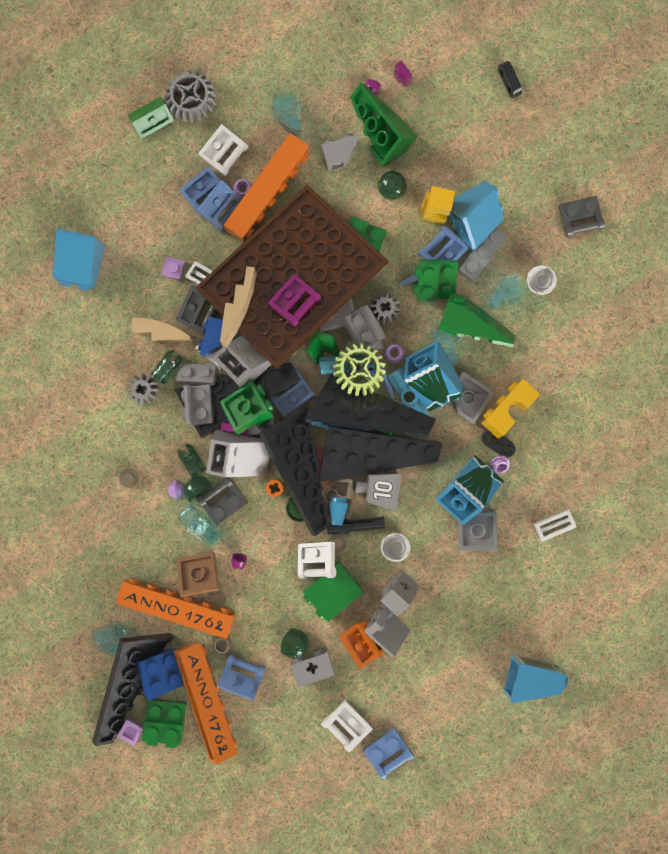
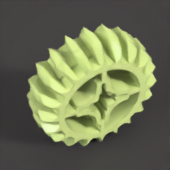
M362 343L360 348L357 349V345L353 344V350L347 346L345 348L346 353L340 351V357L335 359L338 364H335L333 369L338 371L334 372V377H340L336 380V383L340 384L343 382L341 389L344 390L348 387V394H351L352 390H356L355 396L359 395V391H362L363 396H366V389L373 393V386L378 389L380 387L378 382L384 381L381 375H385L386 370L381 368H384L386 364L380 362L383 359L382 355L376 357L378 350L371 352V345L364 349V344ZM355 356L366 357L361 361H358L355 358L352 359V357ZM346 362L352 370L348 378L344 373V364ZM370 362H372L375 367L374 378L370 375L371 373L367 369ZM359 366H364L362 371L363 373H361L360 371V373L357 372L355 374L357 367L359 368ZM356 379H363L364 381H368L364 384L354 383Z

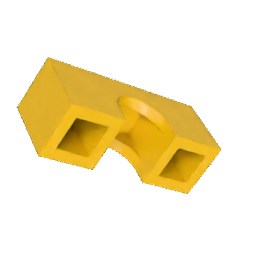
M432 186L430 192H426L421 206L420 214L423 215L422 221L444 225L452 209L455 191Z
M524 379L518 383L514 381L508 387V394L506 396L504 394L501 395L495 402L497 406L494 409L490 408L483 415L485 419L481 424L498 439L504 436L516 422L509 415V406L514 405L521 411H524L540 395Z

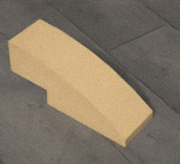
M132 317V333L135 335H151V340L154 342H193L191 336L170 324L148 318Z

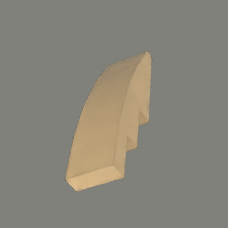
M246 267L244 285H236L233 304L225 303L220 338L223 347H228L247 313L257 275L254 267Z

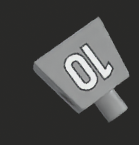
M369 474L367 482L356 481L355 493L365 494V502L397 511L401 474Z

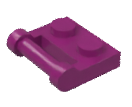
M293 274L268 304L292 326L296 327L299 323L298 320L314 302H318L321 299V296L298 276ZM307 293L309 295L307 300L293 315L290 314L289 311Z

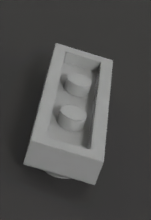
M496 227L472 251L458 269V272L473 282L508 236Z

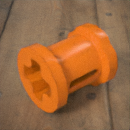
M278 479L271 480L266 485V492L272 497H277L284 491L283 483ZM278 483L280 491L273 493L270 485Z

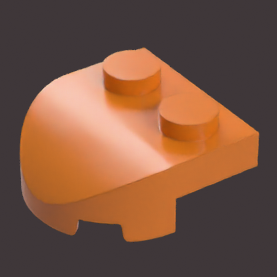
M369 621L355 623L338 636L358 669H362L373 659L380 657L385 651L364 632Z

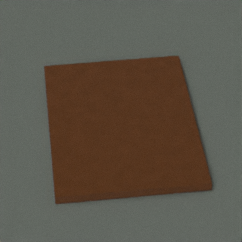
M306 185L201 281L195 289L224 317L225 303L233 304L236 285H244L246 267H254L257 274L254 291L238 332L275 369H278L388 264V260L313 189ZM293 274L298 276L321 296V299L318 302H314L298 320L299 323L296 327L292 326L268 304ZM305 293L289 313L293 315L307 300L309 295Z

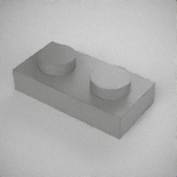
M179 364L176 382L182 385L209 384L215 386L218 368L216 365Z

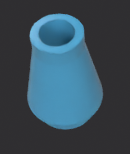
M331 497V502H329L331 525L343 526L348 506L346 498Z

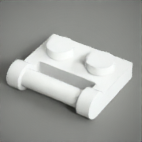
M221 124L198 155L225 177L229 173V168L243 151L246 152L249 147ZM232 144H236L237 147L223 165L219 164V160Z
M334 542L298 545L299 579L326 576L327 578L336 577ZM325 563V568L307 569V564Z
M346 699L321 723L325 729L328 728L348 752L353 750L373 730V727ZM337 720L354 738L349 740L333 722Z

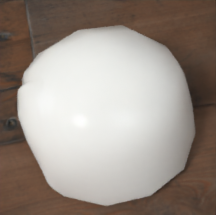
M539 265L529 271L526 282L532 292L544 295L550 293L555 288L557 277L550 267Z
M391 533L383 538L380 548L382 555L387 560L400 562L408 557L411 546L409 540L403 534Z

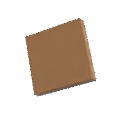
M215 552L177 559L181 598L220 590Z

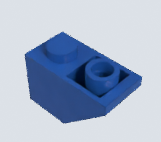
M209 317V321L205 322L203 332H205L204 340H200L198 351H201V356L208 357L223 348L220 342L223 320Z

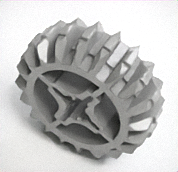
M189 69L187 74L180 71L179 77L173 75L174 81L168 80L170 87H165L167 94L164 95L165 100H167L166 106L170 108V113L175 114L177 119L182 117L183 122H186L188 118L191 123L194 122V118L201 121V115L207 118L206 111L212 112L211 106L216 104L214 100L216 93L213 92L215 88L211 84V80L206 78L203 73L199 75L197 70L193 74H191ZM201 87L205 90L204 100L199 96ZM178 92L182 96L180 105L176 103V95Z

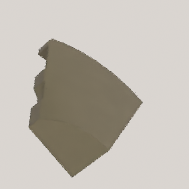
M340 478L332 481L330 489L323 495L328 516H331L329 506L331 497L346 498V503H348L344 518L352 519L356 498L355 480Z

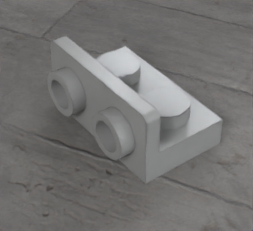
M367 304L355 309L341 319L357 348H360V345L363 343L364 349H367L369 345L372 346L386 337Z
M184 385L181 398L185 404L183 420L186 421V424L191 426L214 424L211 385Z

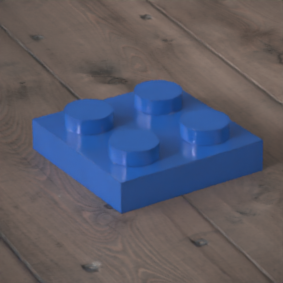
M169 648L137 661L146 700H152L184 686L173 652L175 651L174 648Z

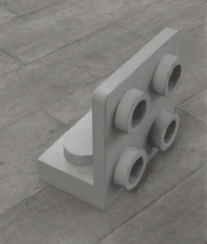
M382 604L364 632L391 657H394L409 634L410 629L397 619L389 608Z

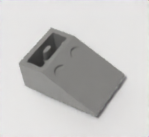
M243 336L231 341L228 347L221 348L212 357L240 388L251 380L254 381L271 366Z
M216 429L211 438L206 474L221 477L266 476L270 454L261 438L238 435Z

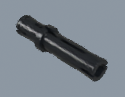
M384 516L357 520L344 519L343 526L331 525L330 522L327 533L328 535L335 533L349 534V532L385 529Z

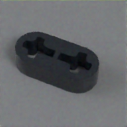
M506 61L498 65L500 77L509 96L515 98L521 95L522 87L511 63Z
M489 430L482 433V443L498 455L510 457L515 453L514 443L506 437L502 436L498 439L493 436L498 442L490 441L488 443L486 435H491L492 433ZM499 444H509V449L511 451L503 453L504 449L500 447Z

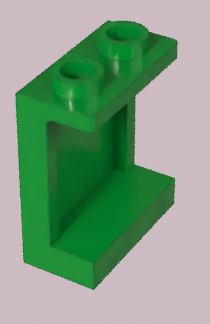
M339 560L335 563V578L321 576L303 590L305 601L309 605L313 604L317 609L315 612L321 620L325 619L327 622L364 593L361 586Z

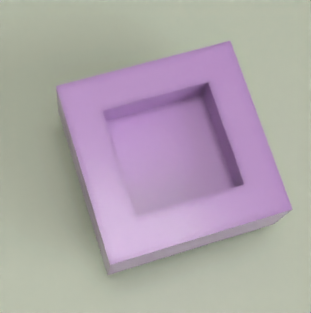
M166 257L162 276L181 280L185 261Z
M128 717L117 737L134 746L143 731V725Z

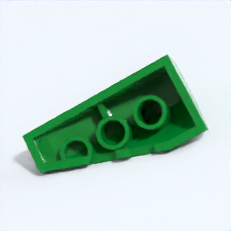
M360 82L350 98L358 118L362 119L366 129L363 131L365 136H369L372 143L369 146L372 154L381 166H386L407 152L417 136L406 122L364 83Z
M450 293L438 330L458 337H463L464 334L473 336V340L478 341L480 338H485L493 344L513 347L515 335L463 295Z

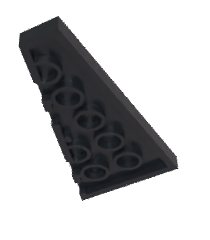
M290 362L282 364L278 369H275L273 366L268 367L253 382L257 385L260 384L266 391L264 398L267 400L299 382L301 378ZM230 376L216 379L215 386L211 385L214 424L195 425L201 438H205L215 432L216 429H220L222 422L230 423L220 401L240 388ZM181 387L175 388L174 390L185 408V404L181 398V392L184 391V389Z
M332 374L305 417L306 423H312L313 421L321 422L322 425H342L345 428L369 431L376 429L384 430L385 433H391V431L400 432L404 435L428 438L436 423V419L377 393H370L369 390H367L366 396H363L362 391H359V395L355 396L356 390H352L351 394H348L349 388L346 387L342 390L343 382L337 384L336 380L339 377H334Z
M304 406L260 431L259 435L312 536H316L330 526L327 506L322 496L323 486L318 475L320 470L315 444L312 442L310 430H312L311 423L305 422L308 408Z
M329 425L319 480L322 482L436 463L439 460L442 443L439 441Z
M171 633L120 638L92 740L95 746L114 742L125 723L123 721L125 715L133 709V702L136 696H140L144 690L137 661L164 651L163 649L167 642L171 643L174 637Z

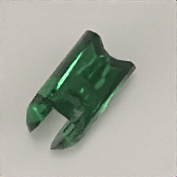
M175 350L167 351L150 373L163 384H166L181 363V355L173 363L169 361Z
M185 444L190 454L185 456L183 451L178 448L177 455L191 478H194L207 470V467L194 447L190 444Z

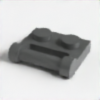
M597 196L559 205L567 238L572 237L576 233L594 229H605V221L602 218ZM591 217L595 219V222L573 227L570 223Z
M191 285L176 320L205 335V332H203L204 324L206 321H209V317H214L217 310L210 305L202 325L198 324V319L207 300L195 289L196 286Z
M224 477L221 483L203 496L200 495L196 498L216 526L248 503L230 477ZM225 488H230V493L212 506L209 505V500Z

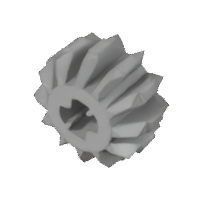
M385 292V297L378 293V299L373 297L372 302L374 304H370L369 308L374 310L372 311L374 316L377 315V322L381 318L382 325H385L386 319L391 324L393 323L392 317L395 319L399 318L396 312H401L402 309L395 306H398L401 302L400 300L393 301L396 297L395 294L388 298L389 292ZM387 304L389 306L388 310L390 311L386 310L385 312H383L382 307L380 306H385Z
M141 374L140 379L135 375V382H128L129 385H132V388L126 389L127 392H132L128 398L134 399L133 404L135 405L140 402V405L143 407L146 405V401L149 405L153 404L151 397L158 399L154 392H160L159 388H154L158 382H152L153 377L150 375L146 378L145 374ZM141 386L147 388V390H144L146 391L145 394L139 392V390H142L140 389Z

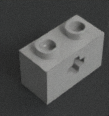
M403 570L398 575H392L388 580L389 584L383 589L384 595L380 600L397 617L411 605L420 586Z
M318 648L313 650L311 655L305 656L301 654L295 656L294 660L291 661V668L298 687L335 675V669L328 649ZM309 663L316 665L314 670L309 667Z

